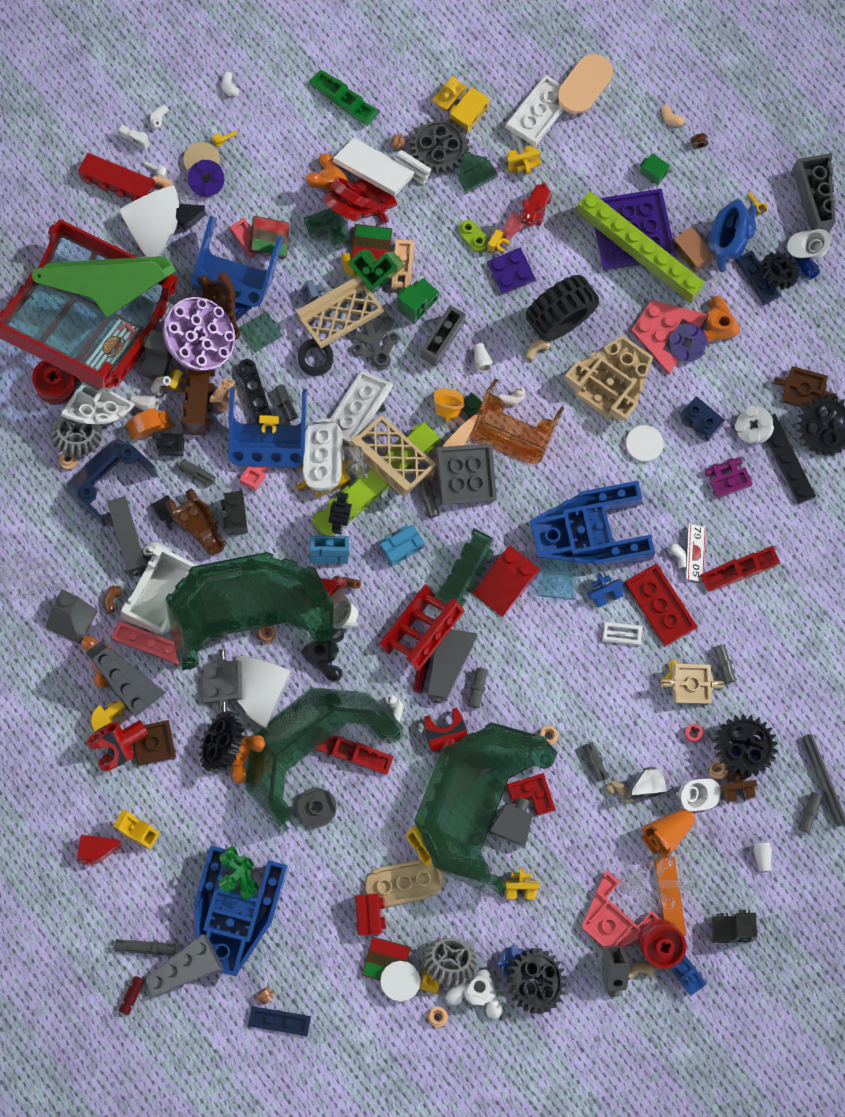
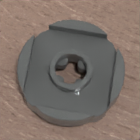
M318 787L306 790L301 795L297 805L300 819L308 826L316 828L329 824L334 819L337 809L334 796L329 791ZM314 803L322 804L323 807L320 808V812L312 811L311 808L314 807Z

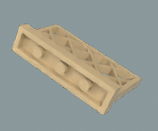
M356 276L300 308L296 313L299 323L306 328L321 349L384 313V309L364 284L363 280ZM363 291L367 294L365 300L356 298L357 294ZM345 301L351 302L350 309L341 308L340 306ZM354 303L364 304L363 310H354ZM367 305L376 306L377 310L368 312L366 308ZM329 310L335 311L334 318L324 317V315ZM338 313H348L347 319H337ZM351 314L361 315L357 321L350 320ZM312 320H319L318 327L310 326L308 323ZM322 322H332L331 329L321 328ZM335 323L345 324L344 329L334 330ZM319 333H329V336L321 341L318 338Z
M382 415L359 436H355L349 446V449L403 498L408 496L410 491L437 465ZM380 422L387 427V432H376V426ZM365 436H374V444H366L362 439ZM376 436H387V444H377ZM390 436L398 437L401 440V445L390 444ZM377 448L388 449V456L378 455ZM390 449H401V457H391ZM404 449L413 450L415 457H404ZM391 461H401L402 469H394L391 466ZM404 461H415V469H404ZM418 461L426 462L429 467L427 469H418ZM405 473L415 474V480L409 483L405 479Z

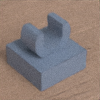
M313 279L307 280L301 288L306 304L313 302L321 296V292H324L322 284L315 285Z

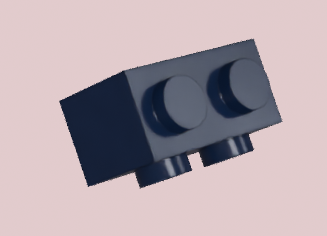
M697 396L680 415L681 421L686 427L691 426L699 438L706 439L708 442L725 422V419Z

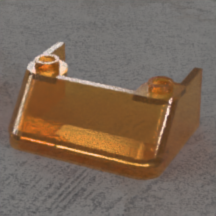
M495 378L485 393L472 430L473 437L479 442L492 444L493 448L530 464H539L556 432L564 408L560 407L553 420L542 419L538 423L537 428L503 413L505 407L503 400L493 395L498 379Z

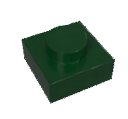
M471 392L464 399V408L461 410L471 418L477 415L485 407V404Z

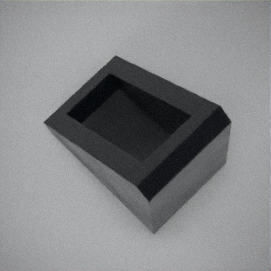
M179 204V208H176L177 223L185 231H188L206 216L205 205Z

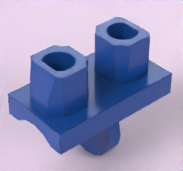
M599 573L596 575L597 581L592 582L594 588L600 587L586 593L588 598L592 599L597 607H602L607 604L604 594L610 592L613 600L624 596L621 588L623 582L616 579L606 584V582L611 580L610 575L603 577Z
M518 945L506 948V954L500 955L501 961L495 962V967H501V975L511 974L507 967L513 966L510 961L516 959V954H522L524 949H519ZM506 978V984H507V983L510 982V979H508V978Z
M686 955L676 966L669 968L690 996L707 984Z

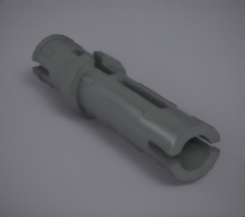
M116 939L115 952L152 954V956H175L176 943L158 942V940L147 942Z

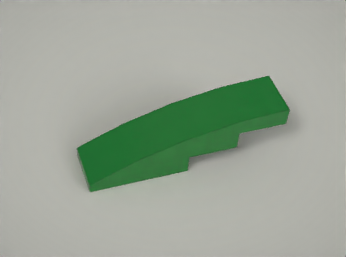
M320 70L309 82L317 91L366 126L379 114L375 107L364 102L360 95L349 90L347 84L323 70Z

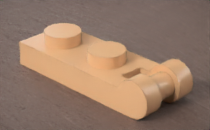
M396 239L395 254L405 266L392 277L391 290L397 291V289L407 288L411 284L414 241ZM398 277H404L405 282L398 281Z

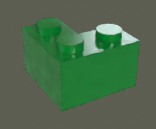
M369 249L361 250L348 262L371 291L379 290L405 266L394 251L386 252L377 260Z
M422 278L419 282L416 281L413 285L410 284L407 288L404 287L397 295L398 311L415 324L439 299V291Z

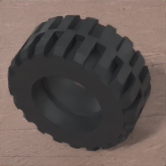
M572 275L557 282L539 295L532 302V305L528 307L526 320L541 340L548 342L556 340L582 324L584 320L588 319L598 307L599 297L585 277Z

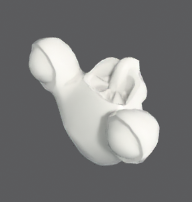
M486 969L474 973L470 980L450 988L446 993V1000L451 1005H458L465 996L466 1000L472 1005H484L486 1003L487 1016L492 1019L499 1018L503 1013L492 977Z

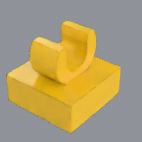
M498 229L495 231L488 242L487 251L494 254L497 250L498 253L504 254L505 249L501 248L500 245L505 244L509 246V240L503 238L502 231Z
M178 369L169 371L167 376L170 377L171 383L168 386H162V388L168 391L173 389L176 392L183 391L178 386L179 381L187 383V380L181 377L183 372Z
M260 415L259 423H264L262 425V432L265 433L266 426L270 425L273 428L272 433H275V424H279L280 416Z
M423 969L419 990L438 994L439 980L433 981L432 975H427V970Z

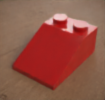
M509 545L473 594L503 617L539 575V568Z

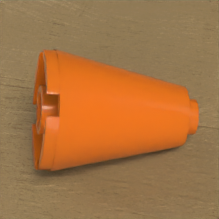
M682 808L648 823L641 828V831H644L642 839L653 854L659 853L661 855L660 859H667L694 826L695 815L692 811Z

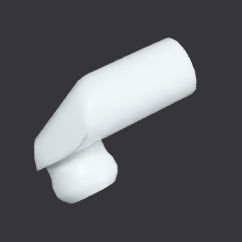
M165 104L150 114V125L154 129L160 128L162 116L169 112Z
M518 387L510 396L500 394L498 403L512 406L517 405L524 400L526 396L525 389Z
M154 542L145 546L142 552L146 557H152V553L157 545L172 552V549Z
M389 694L385 701L393 711L390 721L400 723L404 705L396 695Z

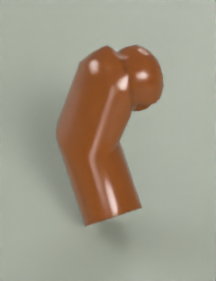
M340 576L333 577L334 579H344L346 581L340 589H359L361 586V581Z
M113 585L108 587L103 596L106 614L115 612L113 600L121 595V588L119 586Z

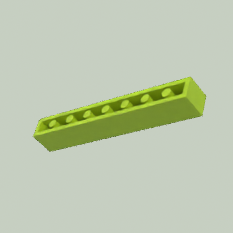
M589 191L578 203L577 213L690 304L703 291L705 282L594 193Z
M425 422L421 425H416L407 437L426 455L440 443V437ZM390 449L391 457H401V449ZM404 449V457H415L414 451ZM388 451L383 456H388ZM391 461V466L394 469H402L401 461ZM404 461V469H411L415 465V461ZM370 467L366 474L362 473L356 478L355 483L351 487L347 486L342 490V493L349 494L348 503L352 504L349 523L391 487ZM333 498L327 504V508L324 511L320 510L313 516V527L322 536L336 535L332 533L333 523H329L331 504L333 501H337L336 498Z

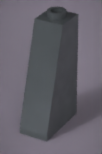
M126 496L107 501L128 574H133V576L142 575L147 566Z
M451 629L435 649L428 691V699H431L432 702L443 703V701L448 700L476 643L477 633Z

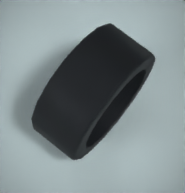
M314 339L307 340L300 346L298 351L299 366L308 375L321 376L332 367L333 350L329 344L321 348L327 355L326 362L319 367L309 366L305 361L306 352L311 348L320 347Z

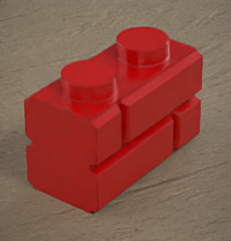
M381 893L355 895L358 935L384 933L383 929L387 928L386 917H382V909H385V898L381 897Z

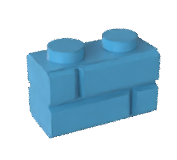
M413 524L409 527L407 525L401 527L394 536L388 535L384 537L380 544V549L392 567L425 547L422 537Z
M310 536V563L348 564L349 536Z

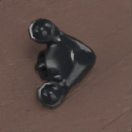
M334 627L308 643L301 651L308 663L320 670L328 680L333 682L339 681L343 676L342 669L332 665V662L339 652L336 642L343 640L345 634L342 628L335 629Z

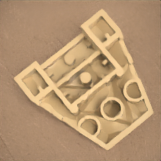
M621 336L605 345L599 352L590 354L587 359L576 362L564 378L568 385L575 390L576 397L607 419L613 416L617 420L626 421L637 407L653 356L625 336Z

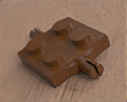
M791 366L786 379L775 376L773 384L783 386L782 403L800 408H808L806 402L812 403L813 397H816L819 401V395H823L826 398V395L831 394V399L837 396V393L826 391L827 375Z

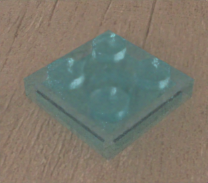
M541 558L537 596L575 600L579 562Z

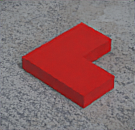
M544 773L506 784L512 804L516 803L519 797L524 799L531 798L537 816L556 811Z

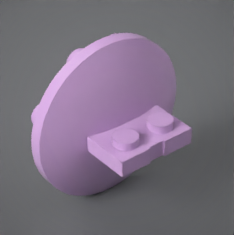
M200 297L186 298L176 303L168 311L164 319L163 337L166 347L174 359L186 368L195 371H210L225 363L232 354L235 345L234 328L226 312L216 303Z

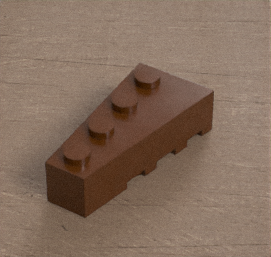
M188 368V385L185 387V400L187 402L183 403V417L181 419L184 434L207 436V430L211 429V419H208V414L212 412L213 403L209 401L210 394L214 393V383H211L212 376L215 377L216 369L195 371Z

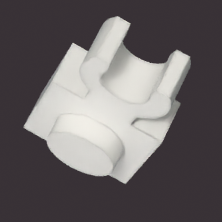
M123 124L118 129L119 135L129 139L131 143L144 150H147L149 147V139L144 132H137L134 129L130 130Z

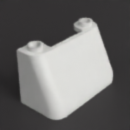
M157 545L146 570L133 594L129 597L128 603L124 604L120 619L163 635L164 632L168 633L173 623L170 621L191 582L195 583L200 573L197 572L198 565Z

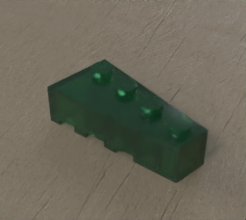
M473 528L471 541L463 546L460 554L461 559L455 561L451 569L452 574L451 576L448 575L436 596L437 600L448 604L453 598L459 602L462 608L467 601L464 599L466 594L472 593L476 585L474 583L476 577H481L485 570V567H483L486 560L490 561L494 555V538Z

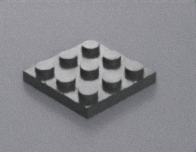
M492 444L435 448L440 505L497 500Z

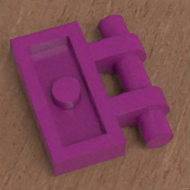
M741 457L727 459V462L719 465L716 463L711 465L710 468L705 469L707 477L713 474L716 477L710 480V484L717 499L753 485L746 467L738 470L737 466L743 464ZM727 469L731 470L730 473L725 475H722L721 471Z

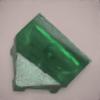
M465 151L457 179L466 194L499 176L490 160L487 159L488 157L478 156Z

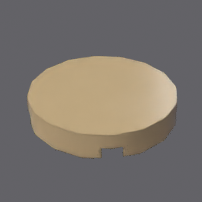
M199 142L189 146L183 157L184 166L188 173L190 168L200 160H212L220 165L219 152L210 143ZM207 173L206 175H203V174H202L201 177L206 178V177H209L210 174H208V173Z

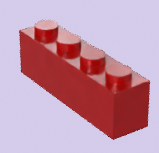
M88 152L78 170L79 177L84 183L96 184L101 190L113 191L116 196L130 198L132 202L152 193L156 187L154 179Z

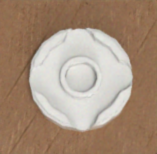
M648 425L635 427L629 432L626 439L628 454L634 460L644 463L656 460L661 455L664 447L661 433Z
M397 961L384 969L380 982L382 990L388 998L403 1002L410 1000L416 995L421 980L419 972L413 965L408 962Z

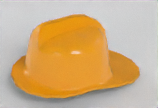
M447 388L435 391L436 414L444 417L447 423L450 418H457L461 409L464 408L463 395L456 390Z

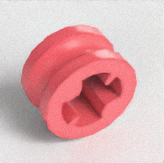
M690 724L685 730L686 739L693 743L698 742L703 735V730L698 724ZM692 728H694V731L698 730L697 738L689 735Z

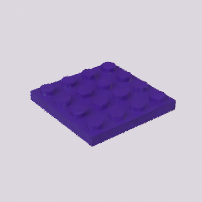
M662 188L600 198L676 259ZM594 227L603 270L640 265L637 260Z

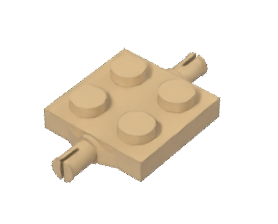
M672 664V679H661L660 681L662 683L660 684L661 687H672L673 703L712 704L713 688H724V685H717L724 684V681H713L711 665Z

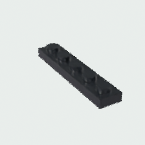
M774 413L771 415L774 430L766 441L799 505L815 498L816 495Z

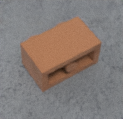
M691 226L674 238L673 243L677 252L696 273L713 261L714 254L709 251V244L706 245L702 240L700 232L695 231Z

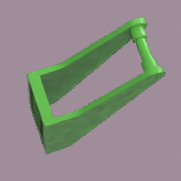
M163 256L50 262L43 268L35 269L32 273V278L36 283L94 299L105 316L109 317L174 273L176 269Z

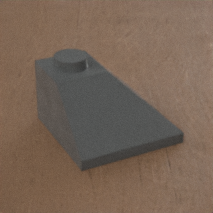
M61 589L52 605L46 628L80 644L98 610L81 598Z

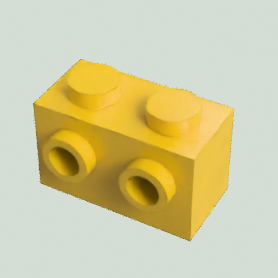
M473 87L468 92L465 91L462 94L461 101L458 105L455 104L449 112L451 123L457 122V127L463 126V131L467 132V134L488 109L490 100Z

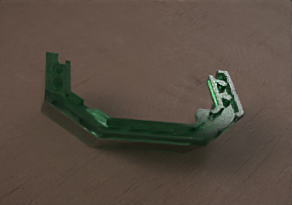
M268 552L192 566L189 574L182 578L175 586L173 593H169L165 598L176 655L182 670L193 669L199 665L197 652L209 638L281 623L308 631L311 638L317 642L333 640L334 603L316 569L310 566L307 568L298 566V562L286 558L283 560L274 558L273 554Z
M311 687L272 718L266 729L261 727L251 735L262 736L265 740V747L261 752L253 750L250 752L245 791L281 835L289 830L286 822L290 820L292 814L290 807L283 800L286 772L347 723L369 725L381 741L390 737L395 742H398L403 738V726L389 710L367 692Z
M491 722L476 733L472 732L462 737L461 741L442 748L414 822L419 829L435 869L486 894L503 898L507 887L506 881L500 876L491 874L488 868L489 865L486 863L481 850L508 780L532 766L542 769L551 767L556 759L557 752L544 736Z

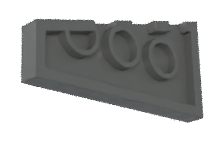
M202 934L144 980L152 997H159L177 989L179 986L187 985L198 978H204L210 975V973L223 970L224 968L208 936Z

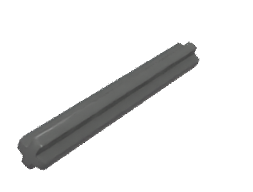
M812 734L805 735L802 741L833 818L838 827L845 825V814Z

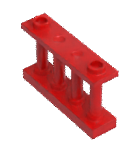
M426 584L418 591L411 603L379 642V645L388 655L393 649L406 655L405 659L417 671L422 668L465 612L459 602L453 598L448 604L435 599V594ZM428 604L442 611L436 619L422 613ZM417 619L430 625L424 635L410 628ZM405 634L419 641L412 650L399 643Z

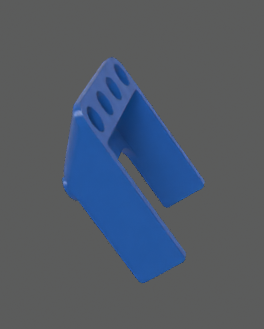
M210 216L192 275V286L194 289L203 292L198 281L199 276L206 275L210 281L218 280L219 273L225 272L233 283L235 302L251 307L259 306L272 282L284 238L277 236L268 269H256L217 257L210 252L209 246L217 221V217Z
M231 386L229 390L228 450L230 462L239 466H301L305 453L307 389L302 391L301 422L297 425H276L275 433H272V426L268 425L265 428V433H263V424H243L236 420L235 387Z

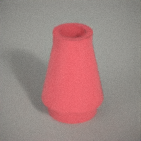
M513 212L512 215H509L502 230L503 238L510 240L524 227L519 214Z

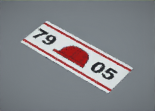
M693 524L688 526L686 579L703 582L701 574L704 573L706 527Z

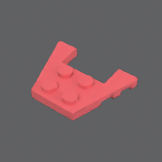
M651 300L631 332L670 375L679 361L678 358L663 350L669 341L670 334L679 326L681 321L701 328L708 315Z
M608 871L604 873L581 928L602 947H626L638 940L643 926L650 921L661 918L651 911L639 925L635 924L607 899L620 884Z

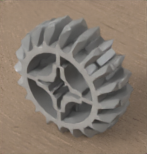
M59 415L58 420H54L50 436L53 446L57 447L58 452L63 451L64 456L70 454L71 458L74 455L80 458L81 454L88 456L89 452L94 453L95 448L99 447V442L102 440V429L100 424L80 423ZM64 431L67 432L65 437L61 435ZM89 431L91 435L86 437V433Z
M444 935L443 939L437 937L435 941H431L425 950L423 958L424 969H427V975H432L433 981L438 979L439 984L445 982L449 986L450 983H453L456 987L459 982L464 984L466 980H470L472 975H474L478 964L476 959L477 953L474 952L473 946H468V941L462 942L461 937L459 939H454V935L451 938ZM440 954V960L437 961L435 957ZM464 960L466 965L461 967V961Z

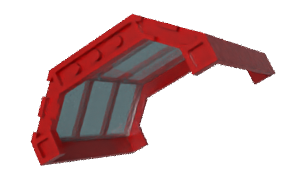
M59 219L55 225L52 224L49 228V244L38 268H43L50 262L137 257ZM31 272L25 285L22 284L20 286L18 294L12 297L6 309H2L0 312V339L100 389L105 387L112 388L113 386L118 387L145 351V346H143L145 336H149L151 330L157 331V324L160 319H163L168 308L166 304L176 290L178 277L173 274L169 275L125 307L106 317L94 299L36 283L32 278L33 272ZM125 322H127L138 334H136Z

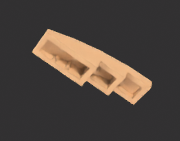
M472 416L461 425L443 447L467 445L478 422V416ZM437 465L426 476L427 479L434 481L437 474Z

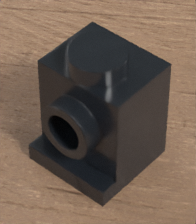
M161 433V438H157L156 444L157 449H160V454L163 456H184V433ZM167 441H173V444L168 445Z

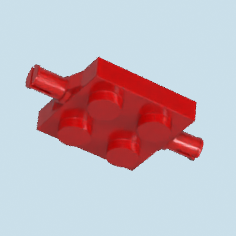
M362 178L354 182V185L361 188L371 198L366 207H360L363 219L378 215L382 224L388 223L389 220L385 212L397 206L395 197Z

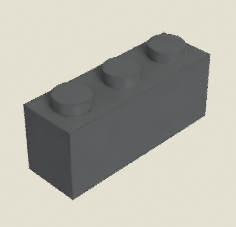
M449 305L422 347L420 358L437 367L466 322V314Z

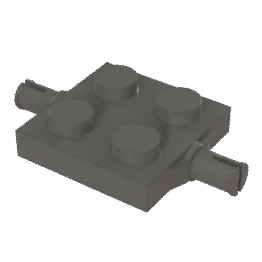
M226 649L218 650V661L203 665V702L206 704L218 703L219 714L221 715L222 711H227V703L242 699L241 661H227Z

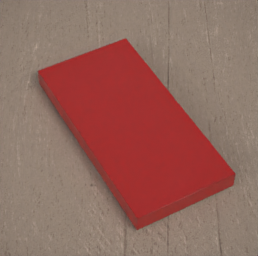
M657 563L624 582L664 647L698 628Z

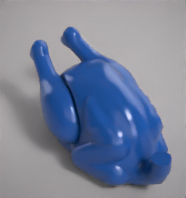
M735 199L717 214L708 236L709 251L715 254L717 267L720 272L726 271V260L739 259L745 250L748 240L754 236L756 232L755 205H751L748 212L742 200Z

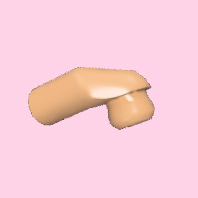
M669 105L661 107L666 124L674 127L684 125V118L673 114Z
M156 175L153 177L155 185L161 186L162 189L173 185L169 179Z

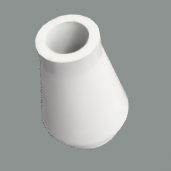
M478 343L474 345L475 368L478 372L491 370L493 361L486 351L484 344Z
M132 395L130 399L135 404L134 407L142 411L156 408L158 411L160 401L155 396Z
M770 842L754 844L755 849H753L759 871L771 870L772 847H770Z

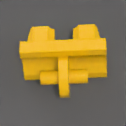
M452 75L433 98L432 102L447 112L466 90L467 85L459 82Z
M530 145L526 146L524 153L518 154L516 150L508 151L507 163L509 173L525 171L526 175H530V169L541 165L539 149L535 150L534 146Z
M519 867V873L511 872V878H519V880L503 879L506 899H516L517 889H524V899L535 900L537 890H539V883L535 880H523L531 879V873H523V867Z

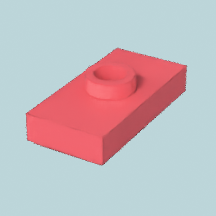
M242 218L228 229L250 259L256 255V253L250 252L251 226L245 218Z

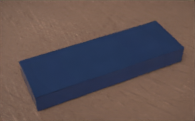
M752 250L736 259L737 264L763 306L780 298V294L774 288L773 283L768 284L769 280L763 279L765 273L760 272L763 267L760 266V262Z
M252 1006L248 1027L308 1037L311 1016Z

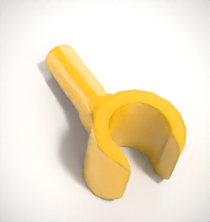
M235 130L224 136L216 133L212 137V142L220 147L226 140L237 135L238 132Z
M751 192L748 193L749 198L756 206V214H761L759 207H763L766 212L767 205L762 202L759 203Z

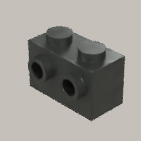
M243 490L224 493V499H221L222 511H226V517L223 518L224 529H228L229 535L248 533Z

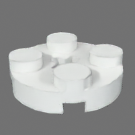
M749 406L738 416L735 429L738 436L748 444L763 443L773 433V418L766 409ZM758 421V428L751 429V424Z

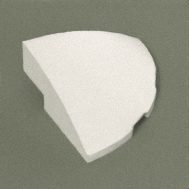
M173 185L145 195L119 209L131 234L146 257H155L161 254L167 247L166 242L169 236L175 232L178 222L176 219V208H179V201L175 186Z
M83 382L72 396L61 416L80 423L106 424L126 416L135 404L106 388L98 390Z
M237 655L236 660L241 661L242 699L237 700V702L253 722L266 729L282 697V692L290 678L291 671L266 661Z

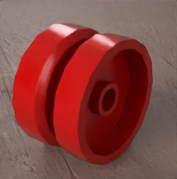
M336 177L331 185L333 191H328L322 200L329 208L352 221H358L362 214L360 207H366L371 198L353 183Z
M44 360L35 366L32 373V382L38 396L44 402L51 405L62 404L74 395L76 390L74 375Z
M656 919L648 922L639 933L638 945L640 951L649 963L657 968L668 969L674 967L682 961L686 954L687 944L684 935L674 923L666 919Z

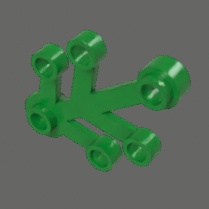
M231 846L225 850V853L220 855V860L223 865H227L234 872L231 875H225L220 878L219 885L225 893H228L235 889L236 881L239 879L240 893L247 900L253 897V893L259 890L257 883L252 880L251 875L254 863L250 857L245 855L240 857L236 848Z

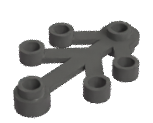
M358 303L356 310H361L364 304ZM367 305V311L371 312V306ZM384 316L382 318V324L377 333L370 320L365 323L368 335L357 331V329L353 330L355 331L354 335L346 334L349 339L355 338L373 347L374 352L364 349L361 344L356 343L352 347V352L356 356L362 355L371 359L374 367L381 370L386 369L390 365L391 358L389 353L394 344L399 341L398 334L391 332L388 335L383 350L381 349L380 342L387 329L393 324L392 317ZM389 319L391 322L390 324H385L384 320ZM396 336L397 339L395 341H391L390 337ZM360 347L361 351L356 352L354 349ZM383 358L385 362L379 363L378 359Z

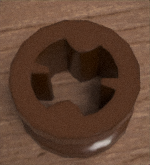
M700 133L692 136L690 139L693 143L692 147L694 149L706 147L709 144L708 140H706L707 135Z

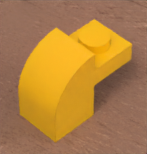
M121 700L110 703L105 711L101 705L94 710L91 723L95 732L111 723V720L127 710Z
M124 809L113 825L123 836L151 850L160 835V832L151 825L137 819Z

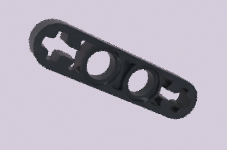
M244 359L239 363V372L257 424H264L259 423L260 411L263 410L264 415L272 416L254 361ZM246 364L251 367L250 372L252 376L248 377L247 371L244 369ZM250 381L258 383L256 389H250L247 385ZM256 398H262L264 403L261 406H255L253 401Z

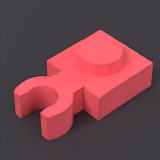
M248 466L240 478V484L257 491L266 477V474L263 472H266L269 466H255L254 468Z

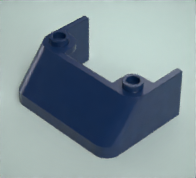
M119 439L111 441L67 484L68 494L102 527L106 525L103 516L90 505L97 496L94 485L120 460L125 464H132L137 460L151 475L157 476L155 466L134 446Z

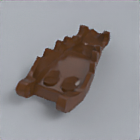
M221 272L218 274V280L210 281L206 275L199 276L198 281L203 290V298L216 303L226 312L234 328L235 340L238 339L240 331L236 322L235 291L229 276L225 272Z
M192 488L185 492L188 501L176 507L173 500L166 502V507L172 520L194 537L209 555L214 556L224 549L226 542L222 541L218 534L216 520L212 519L213 513L198 498Z

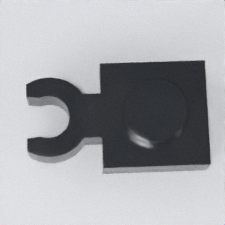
M167 495L152 503V507L161 521L167 520V528L171 531L172 527L170 524L173 520L166 507V502L171 499Z

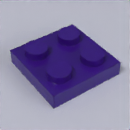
M521 247L487 261L490 272L502 295L536 281Z

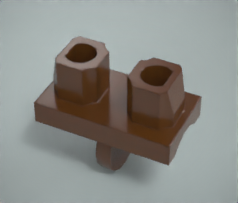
M736 771L733 775L726 776L727 782L734 781V783L720 786L726 802L737 800L735 790L742 789L744 799H750L755 797L757 780L740 782L742 779H747L746 773L739 777V771Z

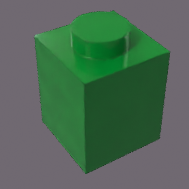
M652 153L649 158L645 157L641 162L640 174L659 186L668 174L670 165Z

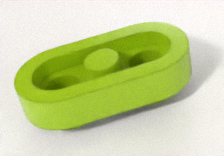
M472 220L461 222L459 234L469 247L476 253L486 251L489 240L476 223ZM469 226L471 230H466L465 227ZM481 240L483 243L478 244L476 241Z

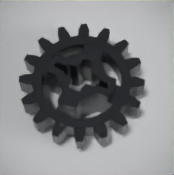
M779 251L775 254L770 252L760 264L763 267L760 272L765 273L763 279H768V284L773 283L774 288L780 286L781 290L785 287L789 289L791 286H794L800 277L798 274L800 268L795 267L797 262H792L791 256L787 258L785 252L780 255Z
M339 492L337 501H333L331 504L329 523H333L332 533L341 535L343 526H348L350 521L352 504L348 503V493Z

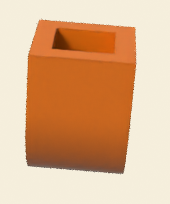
M156 408L133 416L125 424L131 440L147 439L154 432L168 431L173 428L167 410L157 411Z

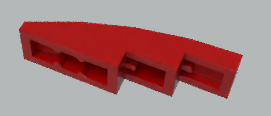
M772 545L738 560L733 559L701 574L707 591L711 592L780 565L781 562Z
M320 729L317 730L311 745V749L384 775L388 774L394 758L359 742L355 743Z

